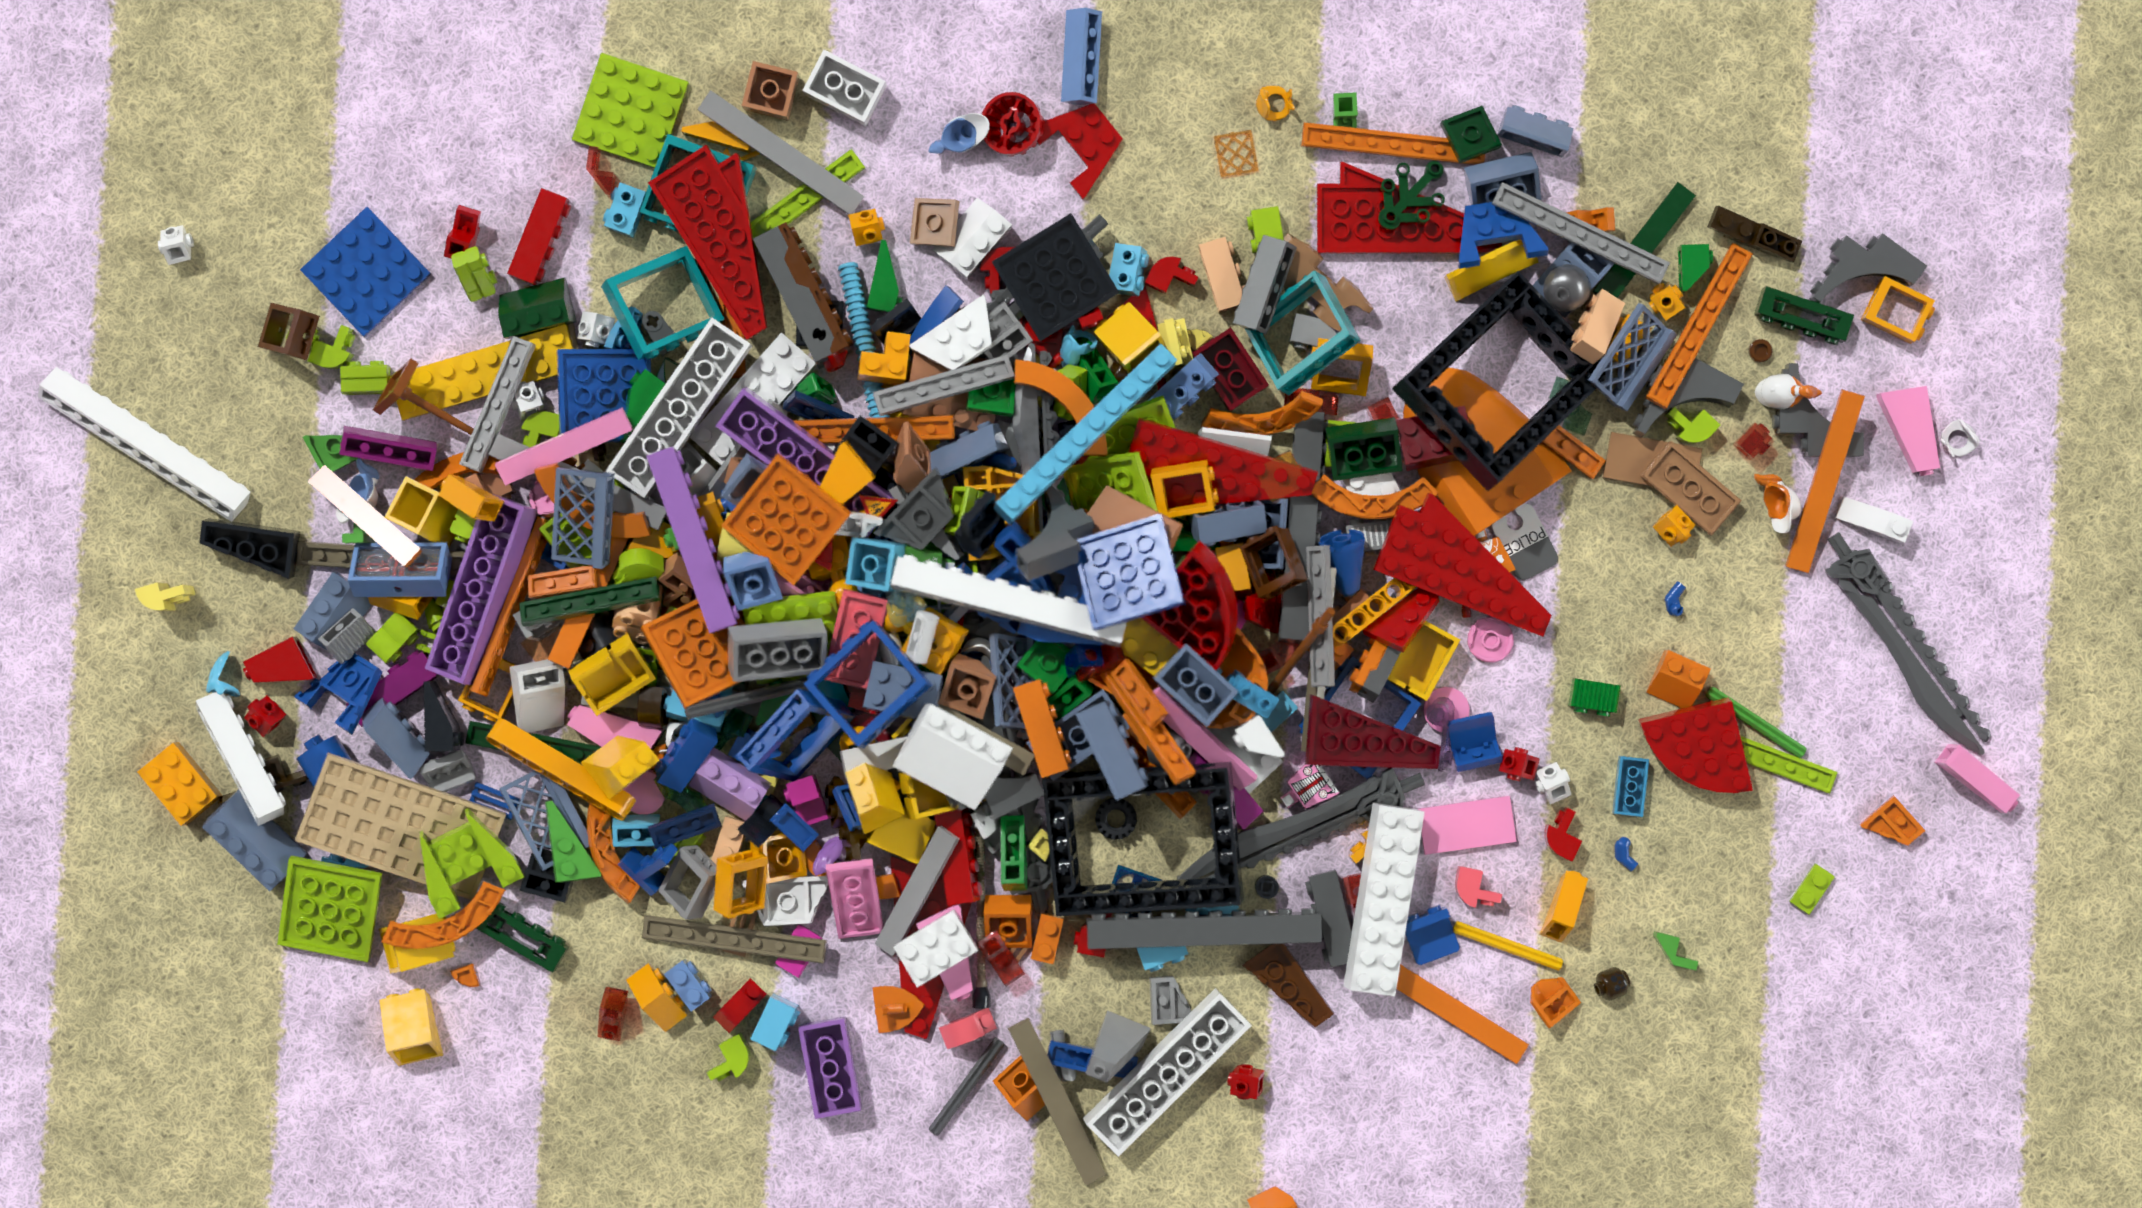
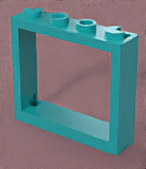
M667 134L651 180L667 170L675 148L692 154L703 146ZM711 150L718 163L730 157ZM741 161L742 172L745 173L744 185L747 197L757 168L750 163ZM648 185L639 210L641 214L645 215L644 220L657 224L658 220L666 223V228L678 232L669 216L652 210L657 196L650 185Z
M687 246L610 277L601 285L638 360L647 358V360L653 359L660 354L659 351L664 349L671 351L679 347L680 342L686 340L687 343L696 340L711 318H714L719 323H722L724 320ZM682 262L710 318L647 345L619 288Z
M1315 270L1309 275H1305L1300 282L1288 288L1280 296L1270 327L1320 289L1342 328L1339 333L1284 374L1264 335L1245 329L1277 390L1287 395L1292 394L1361 341L1328 280Z

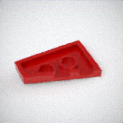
M1257 593L1247 596L1243 604L1244 619L1270 633L1279 634L1282 593L1272 599L1258 598Z

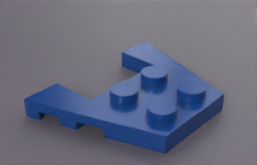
M1492 202L1465 206L1459 269L1480 266V257L1476 246L1522 240L1527 259L1548 256L1549 249L1529 222L1492 205Z
M356 653L342 664L336 661L328 668L329 672L320 680L315 678L310 682L311 687L304 693L299 691L294 696L310 709H312L326 690L348 703L349 705L335 721V724L351 735L354 733L382 674V671L377 666Z

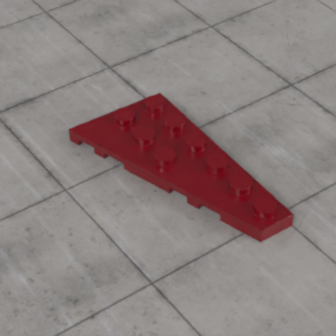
M1310 694L1305 764L1439 769L1440 745Z

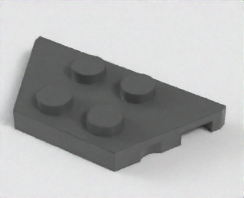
M936 467L875 530V535L884 536L902 544L906 543L911 545V547L922 550L955 516L939 470Z

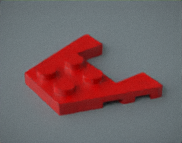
M1089 104L1044 121L1042 123V130L1044 132L1042 136H1039L1037 143L1040 146L1056 132L1059 131L1088 167L1070 182L1079 196L1084 199L1123 138L1097 105Z

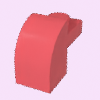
M1458 866L1455 889L1459 898L1464 903L1475 908L1478 899H1481L1480 904L1494 906V902L1501 903V893L1480 889L1483 871Z
M983 1008L966 1017L956 1019L939 1027L947 1049L963 1045L997 1029L989 1008Z

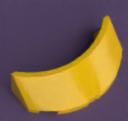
M1517 240L1481 256L1480 266L1458 268L1446 274L1444 279L1457 302L1517 271L1535 265L1539 261L1537 257L1527 259L1522 240Z

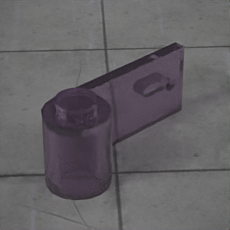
M1447 697L1435 699L1426 711V717L1431 724L1443 727L1438 766L1439 772H1443L1448 763L1452 765L1453 752L1450 751L1449 723L1454 719L1455 709L1453 702Z

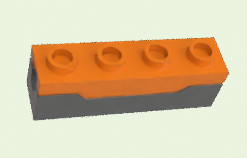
M1369 638L1368 643L1371 646L1369 650L1365 649L1360 656L1359 662L1362 664L1359 670L1355 668L1351 674L1349 681L1352 684L1349 690L1374 703L1380 695L1401 652Z

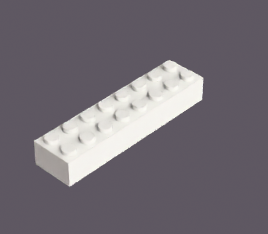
M711 318L605 472L615 473L617 480L643 498L648 499L657 484L647 455L672 446L676 451L682 450L753 346L714 318Z
M1379 803L1372 804L1343 985L1349 990L1395 996L1424 811Z
M1215 988L1083 1118L1086 1125L1119 1157L1252 1025Z

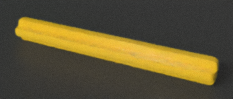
M1459 921L1454 923L1453 932L1455 934L1555 970H1560L1563 965V959Z

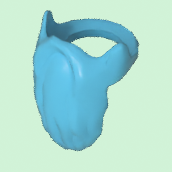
M1072 325L1062 340L1060 357L1063 359L1061 362L1062 367L1068 364L1077 366L1080 361V355L1090 353L1097 347L1098 341L1096 337L1087 331L1075 330V326ZM1085 337L1092 341L1093 344L1091 346L1088 343L1079 345L1075 339Z
M230 651L223 653L213 665L207 683V693L217 692L219 695L224 693L235 697L240 696L238 689L218 680Z

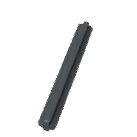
M995 1037L935 1118L929 1127L931 1133L936 1136L940 1135L1002 1050L1004 1042L999 1038Z

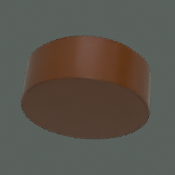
M1764 339L1755 340L1748 349L1750 358L1758 363L1767 361L1773 352L1771 344Z

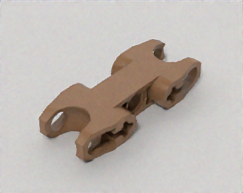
M1290 233L1283 238L1297 247L1283 286L1286 290L1296 285L1305 275H1309L1315 270L1326 277L1343 309L1354 305L1367 313L1374 309L1360 289L1349 279L1343 276L1336 284L1318 268V265L1324 258L1309 244L1297 239ZM1320 289L1311 295L1319 302L1314 308L1313 313L1329 327L1340 332L1342 330L1322 292Z

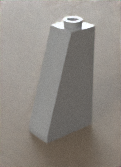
M1107 1011L1099 1029L1085 1074L1107 1083L1142 1049L1150 1028Z

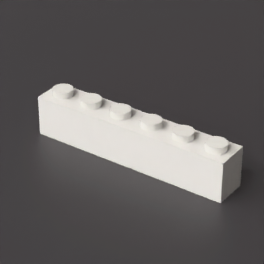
M214 692L196 700V710L254 820L260 826L284 815L286 802L281 793H276L273 787L276 784L271 773L266 774L263 768L265 762L261 754L255 753L253 749L255 744L251 735H246L242 728L245 726L241 716L234 714L232 699L229 695L225 696L224 693L219 695L217 692Z

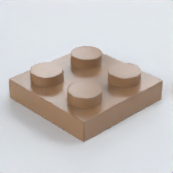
M915 198L909 244L955 247L960 201L955 199Z

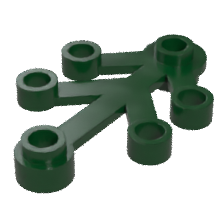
M1429 162L1424 169V175L1410 190L1408 189L1407 177L1410 167L1407 163H1399L1395 169V174L1398 177L1400 201L1395 206L1393 205L1392 197L1395 182L1389 178L1382 181L1380 189L1383 192L1384 209L1380 211L1378 221L1384 229H1396L1400 223L1417 222L1423 225L1428 222L1430 218L1428 210L1420 209L1417 213H1402L1406 207L1432 206L1433 208H1440L1443 206L1445 197L1441 193H1434L1432 197H1417L1430 181H1437L1443 175L1444 168L1440 162ZM1431 167H1437L1439 172H1433ZM1399 168H1405L1406 173H1401ZM1388 183L1392 188L1386 189L1384 184ZM1434 198H1439L1441 203H1435ZM1419 214H1424L1426 219H1420ZM1386 215H1392L1394 220H1388Z

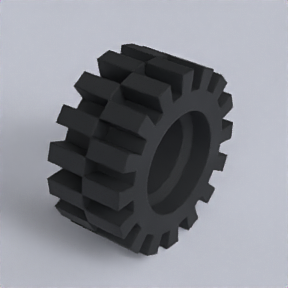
M1112 798L1099 806L1095 822L1098 830L1105 837L1112 840H1120L1128 837L1134 831L1137 824V814L1134 807L1128 801L1122 798L1119 800ZM1112 810H1120L1125 815V823L1119 828L1111 827L1107 822V816Z

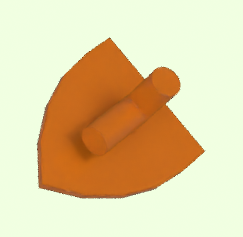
M895 986L872 987L879 1033L892 1032L907 1026L919 1015L925 1005L914 994L905 989Z

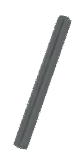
M803 677L693 704L686 707L685 715L687 719H692L793 694L797 689L806 691L808 688L804 683L808 679Z

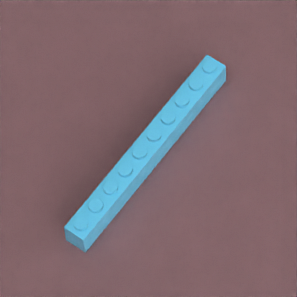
M1162 344L1155 348L995 503L993 509L1011 525L1174 367L1177 359Z

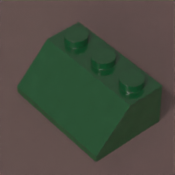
M565 277L499 295L498 317L503 338L512 340L513 336L519 338L563 324L569 325L577 322Z
M1395 417L1325 427L1333 481L1403 471Z

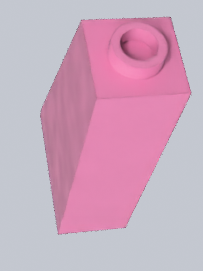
M1927 386L1877 394L1880 407L1912 473L1919 472L1920 476L1934 474L1933 470L1940 468Z
M589 705L574 706L568 714L570 720L567 725L601 747L618 735L645 741L652 750L665 730L663 728L639 726L637 719L607 710L596 716Z
M1948 744L1936 759L1935 763L2000 813L2011 812L2017 806V798L2020 794L1959 744Z
M960 904L953 905L917 922L916 925L920 930L955 909L963 922ZM968 956L939 974L951 1000L957 998L958 1002L970 997L969 992L973 991Z

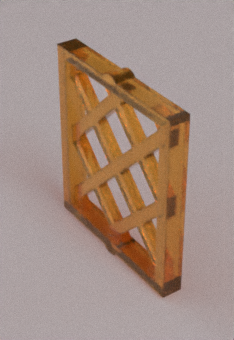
M1251 130L1214 136L1221 177L1258 171ZM1239 134L1247 135L1243 142L1235 137ZM1229 136L1231 138L1227 145L1220 141L1222 137ZM1248 138H1250L1251 148L1245 145ZM1233 140L1240 144L1236 151L1229 147ZM1218 143L1225 147L1221 153L1219 152ZM1242 147L1250 151L1245 158L1238 154ZM1226 150L1234 154L1230 160L1223 157ZM1251 154L1253 155L1254 164L1248 161ZM1236 156L1243 160L1239 167L1232 163ZM1221 159L1227 163L1224 169H1222ZM1245 162L1252 166V169L1245 171L1241 168ZM1229 165L1236 169L1233 173L1225 172Z

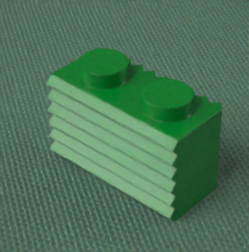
M1572 678L1568 706H1573V711L1587 713L1588 709L1597 710L1596 715L1610 717L1611 713H1617L1621 685Z

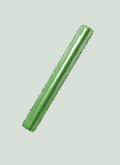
M1710 687L1705 695L1711 701L1729 697L1715 687ZM1730 698L1737 718L1796 757L1801 758L1807 750L1805 746Z

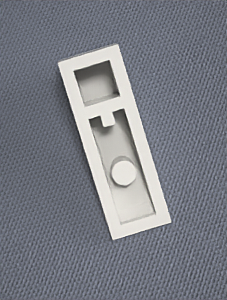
M1844 496L1835 516L1836 519L1899 544L1905 543L1913 521Z

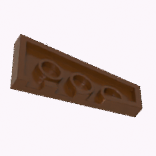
M1284 943L1270 944L1242 964L1244 968L1258 977L1257 979L1272 989L1277 996L1291 1005L1297 1013L1314 1027H1317L1334 1015L1332 1008Z

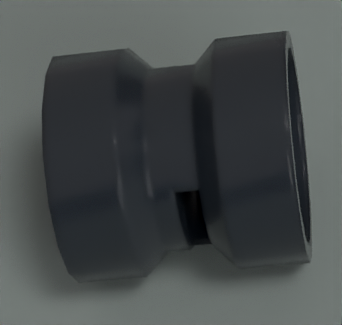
M1262 875L1255 882V890L1260 897L1271 899L1278 893L1279 884L1272 876Z

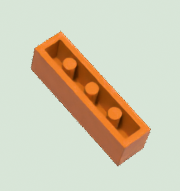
M1042 679L1014 687L1015 697L1041 778L1070 769L1069 764L1072 763L1069 750L1064 751L1062 745L1065 737L1062 728H1057L1054 720L1058 718L1055 706H1050L1047 697L1051 696L1047 682L1042 683Z

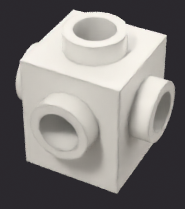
M184 226L169 227L162 230L160 241H158V248L160 253L164 254L168 265L191 260V247L194 246L191 234L186 233Z
M583 311L577 338L585 340V345L599 348V344L605 345L606 339L613 328L615 318Z
M526 381L520 382L511 403L512 410H517L521 421L526 420L533 413L543 411L542 401H544V396L541 388H536L534 381L528 383Z
M1557 762L1536 771L1538 781L1535 782V785L1540 794H1545L1550 804L1572 795L1568 782H1570L1568 773L1565 769L1561 770Z

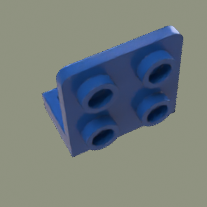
M1492 712L1448 722L1451 754L1457 772L1503 762L1496 739L1495 721Z
M1436 905L1427 909L1428 913L1419 916L1418 913L1408 916L1405 935L1415 962L1418 965H1423L1458 952L1460 949L1449 919L1450 914L1446 907L1441 908L1440 905Z

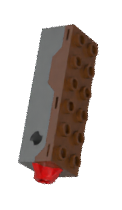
M785 222L753 238L819 369L825 367L826 371L834 372L842 368L847 355L853 353L850 346L854 344L846 329L841 330L840 326L843 325V322L836 309H830L829 306L833 302L825 287L820 289L819 285L823 283L815 267L810 269L809 265L812 264V261L805 248L799 247L802 241L794 226L789 228ZM821 335L825 337L822 341L818 339Z

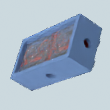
M447 542L414 543L422 550V553L407 568L400 564L378 543H355L348 576V583L353 596L446 597L452 557Z

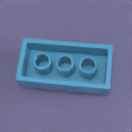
M1618 756L1613 814L1643 817L1649 759Z

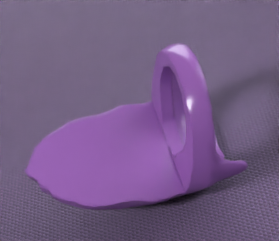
M839 837L829 839L818 852L813 863V873L815 876L826 871V864H833L836 860L845 862L840 857L843 844Z

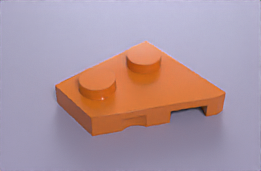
M1894 795L1860 823V826L1864 829L1879 833L1884 837L1894 839L1907 846L1926 831Z

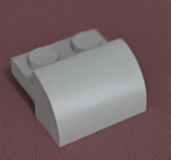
M1004 301L988 312L992 347L983 352L988 360L1008 355L1010 358L1033 341Z

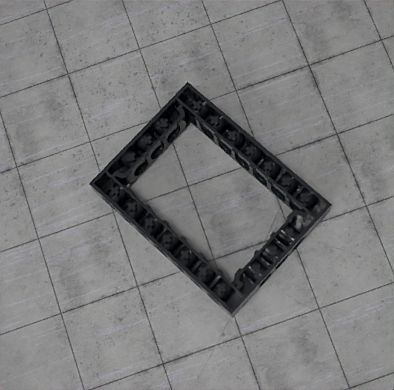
M1517 271L1404 376L1392 390L1489 492L1597 389L1588 379L1601 361V358L1596 363L1591 364L1570 350L1574 342L1571 339L1575 330L1532 284ZM1509 311L1571 377V380L1494 453L1492 444L1483 439L1474 429L1475 426L1473 424L1470 425L1458 412L1459 409L1454 407L1442 395L1443 392L1438 387L1429 385ZM1606 371L1599 377V382L1605 381Z
M1231 762L1191 764L1196 771L1195 775L1176 785L1164 768L1144 767L1149 776L1147 781L1149 786L1130 794H1146V796H1151L1152 793L1169 792L1170 795L1181 791L1197 793L1199 790H1210L1207 802L1211 808L1212 821L1210 829H1213L1214 840L1212 852H1215L1216 860L1215 877L1081 886L1072 799L1076 798L1077 801L1089 797L1105 799L1106 796L1114 795L1102 770L1064 773L1054 781L1050 776L1044 777L1042 783L1045 794L1044 803L1056 916L1241 905L1244 900Z

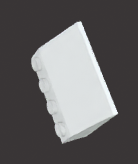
M925 703L893 767L975 810L1002 770L1013 748L940 708Z

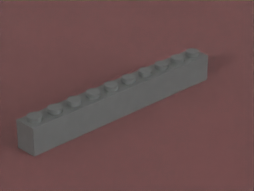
M1316 412L1308 420L1295 424L1293 431L1291 463L1318 471L1315 483L1325 472V465H1321V456L1326 454V442H1322L1323 433L1326 434L1325 427H1328V420H1324V412ZM1312 495L1289 497L1286 528L1291 533L1306 576V547L1319 546L1320 533H1316V525L1321 523L1322 511L1318 510V500ZM1285 555L1283 575L1290 572ZM1307 580L1282 593L1278 642L1301 644L1309 633Z
M1282 908L1278 909V913H1269L1268 909H1256L1255 913L1248 914L1245 913V910H1232L1231 914H1222L1220 910L1208 911V915H1199V911H1186L1185 915L1176 916V912H1162V916H1152L1150 912L1138 913V917H1129V913H1116L1115 917L1106 918V914H1092V918H1086L1088 949L1322 942L1321 913L1319 911L1315 912V908H1301V912H1292V909Z

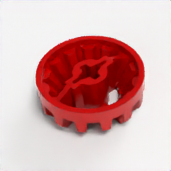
M1005 92L991 99L983 109L982 115L987 117L990 124L984 141L993 150L1000 154L1014 157V155L1018 154L1024 155L1031 147L1035 148L1037 146V140L1044 132L1042 130L1044 118L1041 115L1039 106L1029 97L1017 92ZM1024 113L1030 120V129L1026 128L1025 121L1023 120ZM1010 123H1017L1016 127H1009ZM1025 131L1029 132L1025 139L1019 142H1015L1016 138L1021 136Z

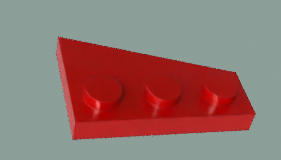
M1417 588L1365 627L1363 634L1404 653L1440 602L1439 596Z

